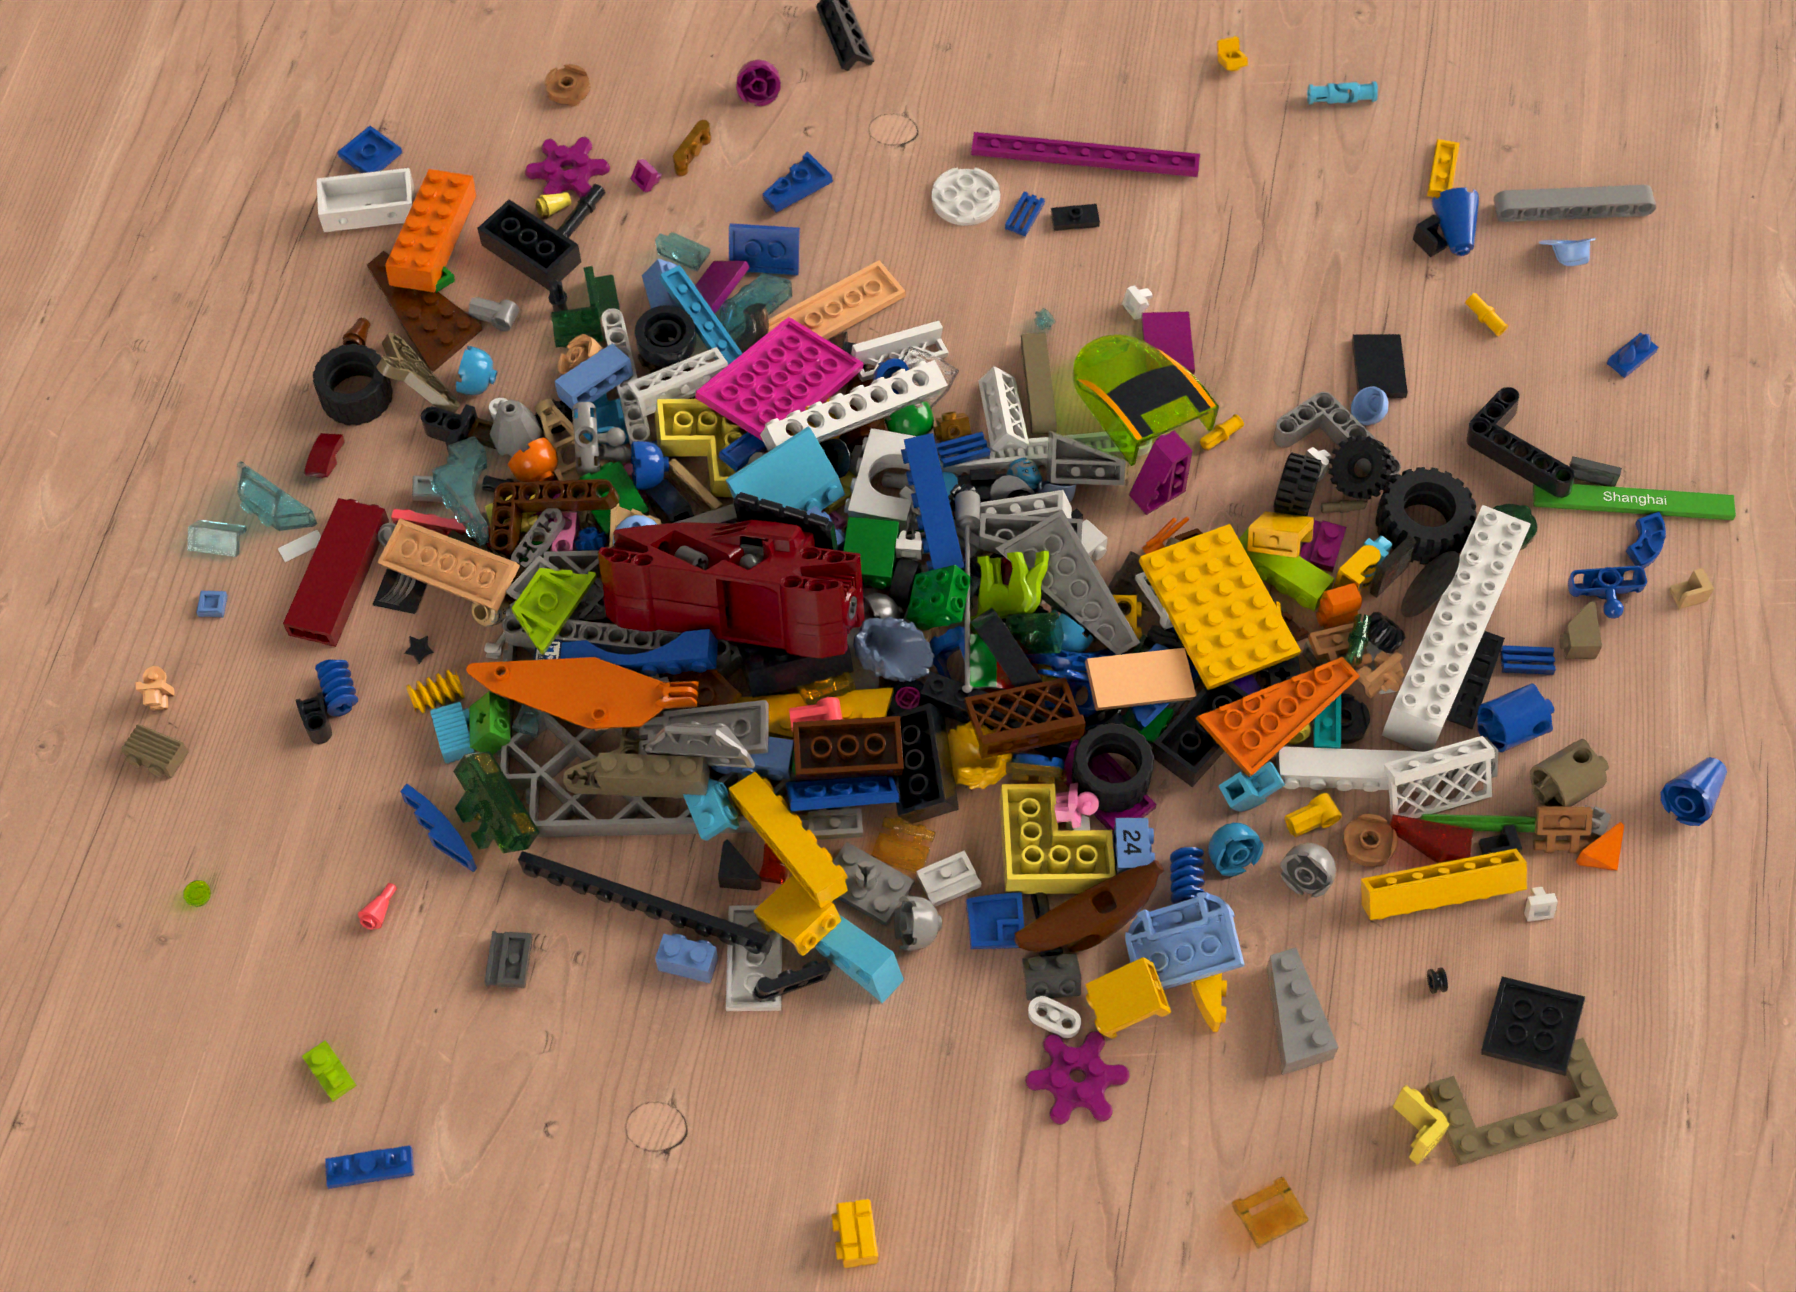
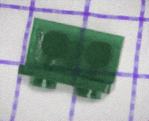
M598 306L551 313L556 348L566 347L570 341L582 334L592 337L597 342L603 341Z

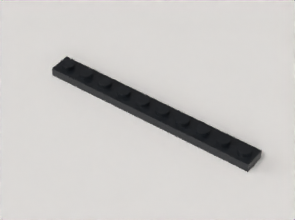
M522 851L518 858L523 873L530 877L537 878L540 876L546 878L548 882L556 886L564 884L579 894L585 895L586 892L593 894L600 901L619 903L621 907L628 911H635L636 909L645 912V915L655 920L663 918L675 927L684 928L686 926L692 928L701 936L709 937L712 935L718 937L720 941L727 945L733 946L738 944L754 954L762 952L768 955L772 947L770 935L525 851Z

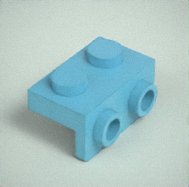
M710 778L706 795L683 794L699 835L705 841L710 840L727 827L735 830L740 827L737 820L738 813L728 799L727 795L729 793L726 786L722 782Z

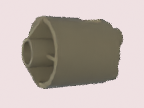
M1580 739L1531 768L1532 792L1535 798L1546 806L1571 807L1605 786L1607 782L1606 771L1609 769V765L1604 757L1597 756L1585 739Z

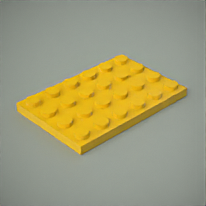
M1231 524L1140 556L1138 562L1159 601L1168 613L1174 629L1207 690L1297 657L1301 653L1298 644Z

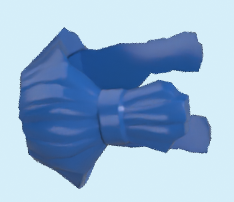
M961 626L948 629L944 635L934 636L929 641L930 648L935 656L933 658V665L936 667L939 675L950 679L947 659L953 653L961 650L965 661V628Z
M1069 669L1060 671L1038 670L1039 675L1055 679L1066 677L1074 701L1076 693L1082 686H1086L1088 690L1087 701L1080 706L1076 703L1079 714L1083 715L1085 719L1097 712L1086 672H1077ZM1062 687L1060 689V699L1064 695ZM1045 701V707L1049 710H1054L1056 704ZM1062 707L1059 709V712L1072 717L1070 711Z

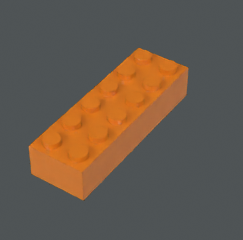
M428 169L385 264L390 286L435 293L436 283L443 274L442 269L448 263L476 198L472 175Z

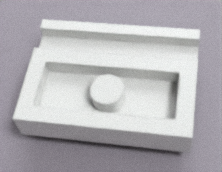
M965 850L916 871V876L927 898H929L934 907L981 887V881L978 879Z

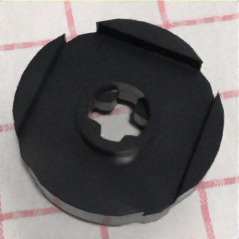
M1341 693V714H1344V717L1350 720L1347 723H1341V744H1351L1363 739L1370 723V713L1367 706L1363 702L1360 703L1355 700V696Z

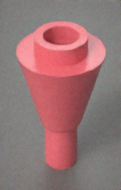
M388 883L382 893L358 913L360 923L364 927L371 930L382 927L389 900L397 890L394 884Z

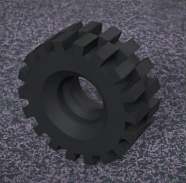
M1357 435V438L1353 436L1348 437V442L1341 441L1338 444L1341 448L1339 450L1334 448L1332 451L1335 454V458H1329L1328 462L1333 465L1332 468H1328V474L1333 475V478L1330 479L1332 484L1337 485L1335 488L1343 492L1344 495L1356 499L1363 498L1368 500L1372 499L1371 496H1380L1381 493L1379 491H1384L1386 483L1388 481L1391 482L1393 478L1390 476L1391 472L1396 470V467L1391 464V462H1395L1394 456L1389 455L1391 450L1384 446V443L1363 435ZM1362 458L1368 459L1371 463L1369 474L1365 477H1358L1354 472L1356 462Z

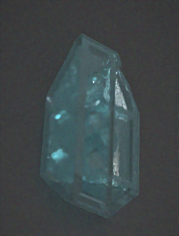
M763 273L749 285L743 286L735 296L723 303L720 307V322L734 342L792 297V282L789 279Z
M242 461L237 463V493L242 502L240 506L250 515L254 513L265 526H272L278 531L309 528L317 524L311 509L304 506Z

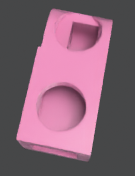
M561 512L565 519L571 521L565 520L564 528L552 543V552L576 551L575 541H577L578 532H580L578 514Z

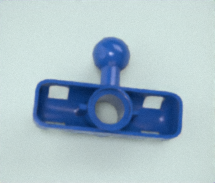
M1641 566L1574 570L1568 579V590L1573 597L1586 595L1606 599L1603 612L1608 618L1615 619L1619 618L1624 611V606L1617 599L1616 594L1642 592L1647 584L1645 570ZM1633 570V580H1624V573ZM1577 574H1584L1583 583L1575 584L1574 577Z

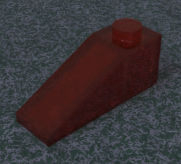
M1393 814L1389 826H1391L1392 830L1396 831L1397 836L1437 864L1470 858L1473 829Z

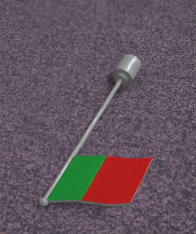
M962 491L955 497V525L965 531V573L970 576V531L980 525V496L973 491ZM969 585L965 604V685L962 686V690L965 693H969L972 689L990 688L1006 690L1015 688L979 634H970ZM1033 638L1015 639L1021 649L1022 646L1033 643Z

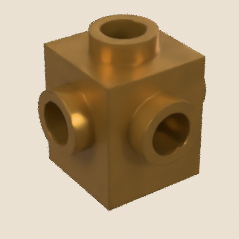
M955 411L941 414L942 417L936 418L937 426H933L936 441L939 440L940 443L971 435L969 417L964 412L958 414Z

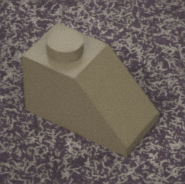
M1589 602L1568 623L1564 633L1560 635L1559 644L1560 648L1564 649L1565 659L1597 658L1602 648L1595 602Z

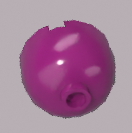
M760 59L744 64L738 72L736 89L741 99L746 103H756L755 106L759 107L769 105L776 100L780 92L781 80L775 66L766 60Z

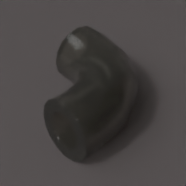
M763 303L752 304L743 310L746 326L741 338L735 342L742 353L768 333V311Z

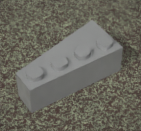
M981 513L979 549L1002 555L995 548L1048 517ZM1068 518L1082 542L1083 519Z

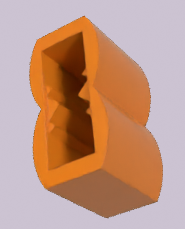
M1355 583L1324 591L1322 599H1320L1319 610L1316 612L1317 621L1324 629L1357 621L1358 610L1362 606V597Z

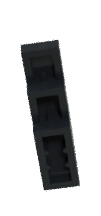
M1484 631L1447 719L1448 721L1473 729L1478 715V708L1483 702L1505 639L1504 637Z

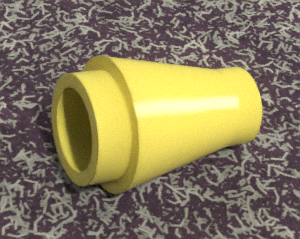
M567 192L540 195L538 199H535V206L541 217H550L571 205V199Z

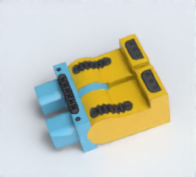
M1380 536L1375 541L1368 538L1364 542L1363 547L1339 568L1333 589L1355 583L1360 593L1362 588L1370 586L1373 580L1377 581L1382 575L1393 544L1383 536Z

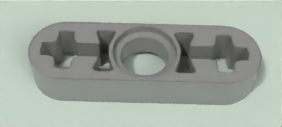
M545 509L512 553L511 561L527 568L538 556L542 557L544 555V552L547 551L565 526V518L559 509ZM549 518H552V519L557 518V522H556V523H555V522L549 523L548 519H549ZM536 535L545 536L544 542L540 545H533V538ZM521 557H522V558H526V557H527V558H528V561H527V562L522 561V562L520 563L519 559H520Z

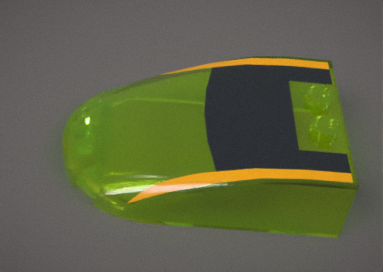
M1128 335L1102 336L1086 344L1076 356L1072 374L1074 387L1130 466L1136 463L1141 443L1199 418L1208 431L1213 430L1219 410V405L1189 370L1144 340Z

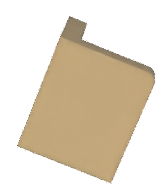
M1703 568L1694 570L1688 581L1671 585L1669 588L1679 609L1707 602L1714 590Z

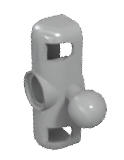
M578 402L572 408L576 469L580 476L587 473L593 475L600 471L598 444L609 443L611 446H620L625 441V433L622 429L614 427L607 433L598 434L594 404L591 402ZM578 408V418H575L574 410ZM590 408L594 409V417L590 415ZM588 433L592 435V442L589 444L581 443L579 438L582 434ZM594 456L598 459V466H594ZM580 457L582 467H578V458Z

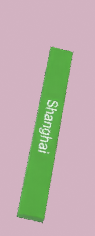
M1533 484V507L1647 515L1660 512L1662 516L1734 520L1736 517L1734 495L1573 484L1570 495L1559 498Z

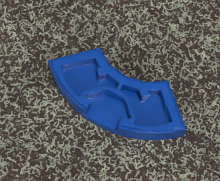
M1660 512L1639 518L1635 523L1638 530V539L1626 550L1635 566H1641L1645 569L1656 560L1663 548L1666 528Z

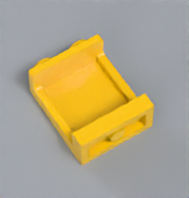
M1265 511L1249 526L1247 551L1297 558L1300 553V541L1309 543L1313 539L1314 517Z
M793 875L753 911L765 931L769 933L773 929L795 945L798 953L802 956L806 955L841 922L834 903L830 902L823 908H820Z
M1144 957L1085 984L1088 991L1086 994L1087 1002L1094 1009L1097 1017L1095 1019L1096 1028L1100 1034L1111 1039L1117 1037L1116 1032L1155 1014L1164 1017L1172 1013L1154 963Z

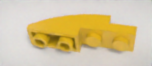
M1222 973L1190 982L1197 1006L1212 1032H1218L1220 1024L1226 1022V1006H1221L1222 997H1226L1227 980H1222Z

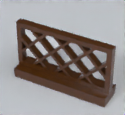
M1066 677L966 697L964 701L979 744L981 759L1076 740L1084 736L1086 722L1083 715L1079 714ZM1062 687L1064 692L1061 699L1048 694L1051 689ZM1033 693L1040 698L1036 704H1033L1023 699L1024 696ZM1008 698L1015 703L1009 710L999 705V701ZM1044 699L1056 704L1052 713L1039 707ZM982 703L988 706L989 709L983 715L975 711L973 705ZM1019 704L1031 710L1027 718L1014 712ZM1062 707L1070 711L1072 717L1062 718L1056 714ZM993 710L1006 715L1001 723L989 717ZM1035 713L1048 718L1046 722L1039 724L1031 719ZM1010 718L1023 723L1020 728L1015 729L1006 726ZM984 723H987L997 728L995 733L983 735L981 728Z

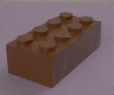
M900 716L793 722L796 781L897 776L903 774Z

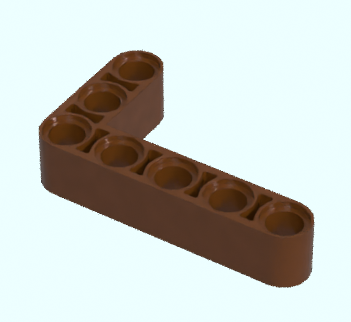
M606 479L502 483L497 486L494 492L490 545L497 554L502 553L508 559H511L512 553L520 543L522 513L543 512L545 509L557 508L560 511L609 510L616 507L619 503V494L611 482ZM609 491L607 496L601 497L605 492ZM585 492V494L582 497L577 498L579 494ZM561 493L558 498L553 499L555 495ZM536 494L535 498L529 500L532 495ZM512 495L509 500H506L508 496ZM507 518H510L507 523L503 524ZM505 541H508L504 547H501Z

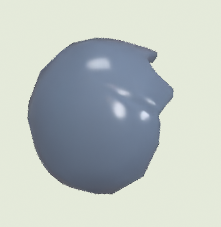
M1049 481L1039 482L1037 487L1038 494L1064 490L1069 503L1073 500L1076 490V484L1070 486V484L1061 485L1059 483H1050Z

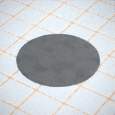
M1448 551L1439 555L1415 577L1402 601L1401 612L1405 617H1414L1421 614L1442 596L1458 570L1460 557L1457 552Z

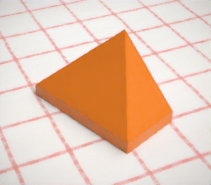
M1619 822L1584 848L1575 862L1580 866L1617 871L1625 825Z

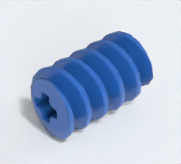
M329 659L319 662L315 666L317 677L320 680L324 703L327 706V713L331 716L346 715L359 700L355 695L356 689L352 686L354 683L353 679L349 678L351 671L347 669L349 664L346 660Z
M1183 847L1176 849L1170 854V861L1172 863L1170 865L1172 873L1170 876V881L1172 882L1170 890L1172 892L1171 901L1173 904L1196 898L1197 893L1205 892L1200 888L1205 884V881L1200 878L1204 876V870L1200 868L1204 865V861L1200 859L1204 855L1202 849Z

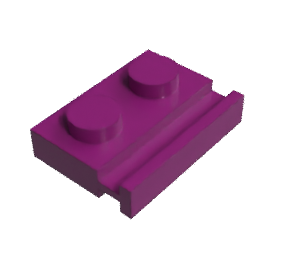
M1314 518L1313 539L1309 543L1303 542L1299 556L1317 568L1333 573L1347 527L1324 520L1320 522Z

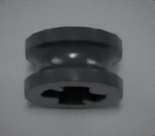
M1438 968L1437 971L1428 969L1427 981L1430 992L1432 994H1436L1438 990L1447 992L1448 980L1444 968Z

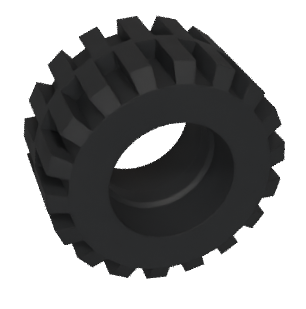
M1293 452L1290 453L1287 457L1273 506L1274 512L1308 516L1322 468L1321 460Z

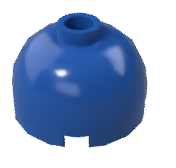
M636 441L631 443L632 480L636 489L646 490L659 485L663 480L664 472H669L668 457H663L662 450L652 442Z

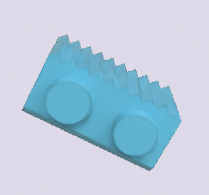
M459 701L430 710L445 764L475 756V750L470 748V731L467 725L470 724L468 708L463 709Z

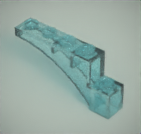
M473 436L448 445L449 456L446 458L447 464L432 469L433 480H431V486L434 493L442 497L445 507L453 511L457 522L465 526L468 536L474 538L481 546L489 543L488 525L476 505L474 494L481 472L487 469L486 449Z

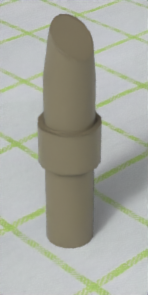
M1340 500L1339 502L1321 503V512L1344 513L1362 510L1366 508L1368 501Z

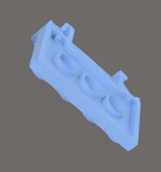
M1207 892L1197 893L1196 898L1150 912L1146 909L1142 910L1132 922L1129 931L1125 933L1130 963L1142 957L1153 962L1163 990L1245 966L1233 917H1235L1233 910L1221 898Z

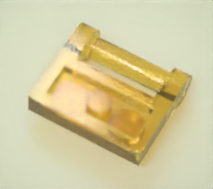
M1282 1176L1274 1180V1184L1243 1200L1239 1198L1232 1202L1235 1213L1243 1222L1257 1248L1276 1240L1309 1221L1297 1198ZM1278 1194L1283 1197L1284 1200L1251 1216L1249 1209Z

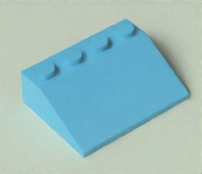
M806 427L726 479L734 499L737 494L743 492L756 496L759 500L763 498L780 503L784 508L790 506L803 511H808L814 506H817L822 511L845 495L837 473L810 427Z

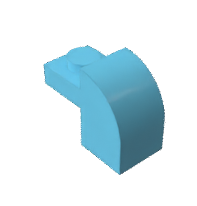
M1269 761L1251 777L1239 772L1220 784L1219 788L1230 808L1236 811H1246L1267 801L1266 797L1285 786L1274 764Z

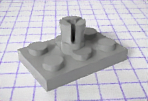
M848 842L845 843L833 861L835 866L840 865L844 869L848 877L845 880L848 891L837 899L886 927L894 916L895 908H899L902 902H898L899 898L907 896L915 885L914 879Z

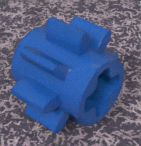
M596 527L582 529L578 533V540L575 541L577 551H599L601 547H605V544L608 543L605 533L599 532Z

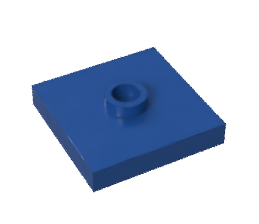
M371 125L337 151L338 157L359 173L382 171L403 153L401 147Z

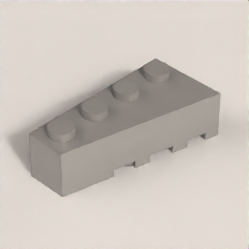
M1297 948L1270 955L1266 968L1278 1039L1277 1046L1281 1060V1074L1284 1075L1334 1059L1339 1047Z

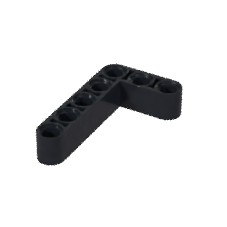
M1512 387L1500 389L1469 422L1467 444L1474 450L1553 496L1559 498L1567 497L1572 491L1575 478L1574 470L1503 429L1517 413L1520 394Z

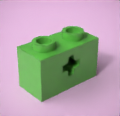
M489 691L469 707L470 748L489 757L500 750L501 746L511 742L510 710L508 716L509 704L505 698Z

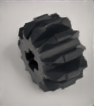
M1373 612L1364 620V624L1361 626L1366 639L1385 653H1393L1396 649L1398 650L1405 639L1404 631L1393 620L1380 612Z

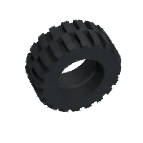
M1416 467L1415 471L1408 469L1403 471L1402 475L1394 476L1391 482L1384 488L1375 520L1379 537L1383 536L1393 544V553L1398 557L1401 555L1409 557L1411 554L1409 562L1412 563L1415 560L1420 561V564L1427 565L1445 552L1455 551L1460 553L1476 520V503L1471 498L1472 493L1469 488H1464V483L1459 478L1454 479L1452 474L1447 471L1445 473L1439 472L1438 468L1431 467L1430 470H1426L1425 467ZM1413 505L1430 506L1439 511L1447 523L1436 527L1423 526L1413 521L1404 509Z

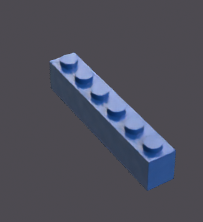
M930 433L904 439L905 449H901L903 463H909L910 471H906L908 485H914L915 493L911 494L913 507L919 508L920 515L916 516L919 531L924 530L926 538H921L924 553L929 552L931 558L930 561H926L928 571L956 565L965 572L934 435Z

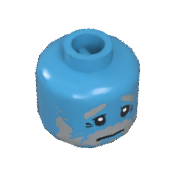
M1019 458L1009 465L1010 468L1006 475L1019 477L1036 493L1039 482L1043 480L1036 463L1032 460H1027V458Z

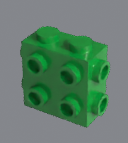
M956 565L916 574L906 619L913 622L918 629L925 631L935 627L949 626L953 623L962 622L971 577Z

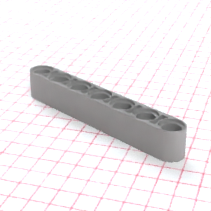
M1648 185L1505 190L1498 192L1494 196L1497 218L1502 222L1647 216L1656 210L1652 188Z

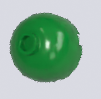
M921 402L923 407L916 408L915 404H912L890 414L891 420L884 419L888 431L912 436L929 434L934 426V416L929 402Z

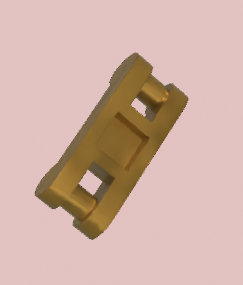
M707 120L698 121L673 154L676 175L685 176L688 173V165L694 157L700 154L702 146L711 142L710 123Z

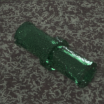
M1362 614L1355 616L1353 630L1348 636L1349 647L1345 660L1353 665L1354 656L1356 658L1355 665L1362 663L1364 648L1369 642L1367 634L1371 618L1364 614L1363 622L1360 621Z

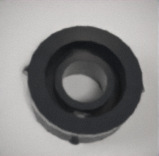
M662 305L646 311L637 320L635 325L636 344L642 358L649 364L661 368H666L690 358L694 353L697 343L694 321L685 310L675 306ZM670 337H671V338H674V339H673L672 341H670V342H660V341H659L660 339H663V338H670Z

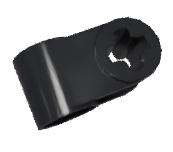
M322 692L305 700L296 699L300 717L310 740L316 744L327 742L332 736V729Z

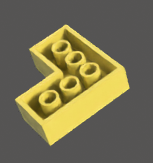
M657 399L655 410L657 446L662 450L663 456H707L711 494L714 497H733L726 479L736 472L719 458V452L747 431L697 399Z
M1002 784L1000 816L1005 893L1079 894L1115 876L1112 830L1058 831L1054 809L1056 804L1055 784Z

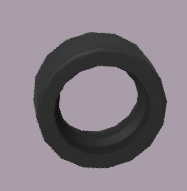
M902 557L896 565L890 585L889 597L901 607L907 608L909 605L915 575L921 573L922 570L920 562Z

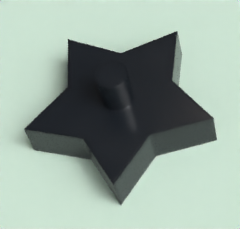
M409 636L410 646L404 654L414 656L418 664L421 663L425 655L434 653L428 646V636L421 639Z

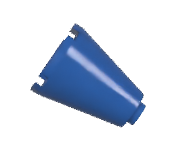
M1465 187L1452 188L1441 192V197L1438 199L1434 197L1432 199V207L1435 215L1440 219V227L1450 251L1457 256H1465L1474 248L1479 194L1474 189L1472 193L1468 192Z
M1709 757L1666 783L1661 791V802L1664 809L1668 813L1672 811L1678 816L1676 820L1689 826L1702 825L1713 813L1727 776L1726 766L1720 760Z

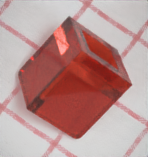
M765 842L763 864L759 873L760 880L782 885L787 879L789 870Z

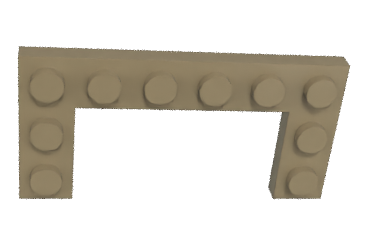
M1584 1038L1575 1040L1566 1073L1577 1098L1476 1128L1454 1076L1427 1084L1426 1088L1434 1108L1440 1110L1450 1124L1445 1134L1459 1166L1617 1118V1110Z

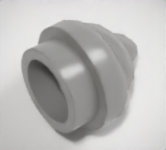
M386 523L380 527L378 540L383 546L386 547L396 524Z

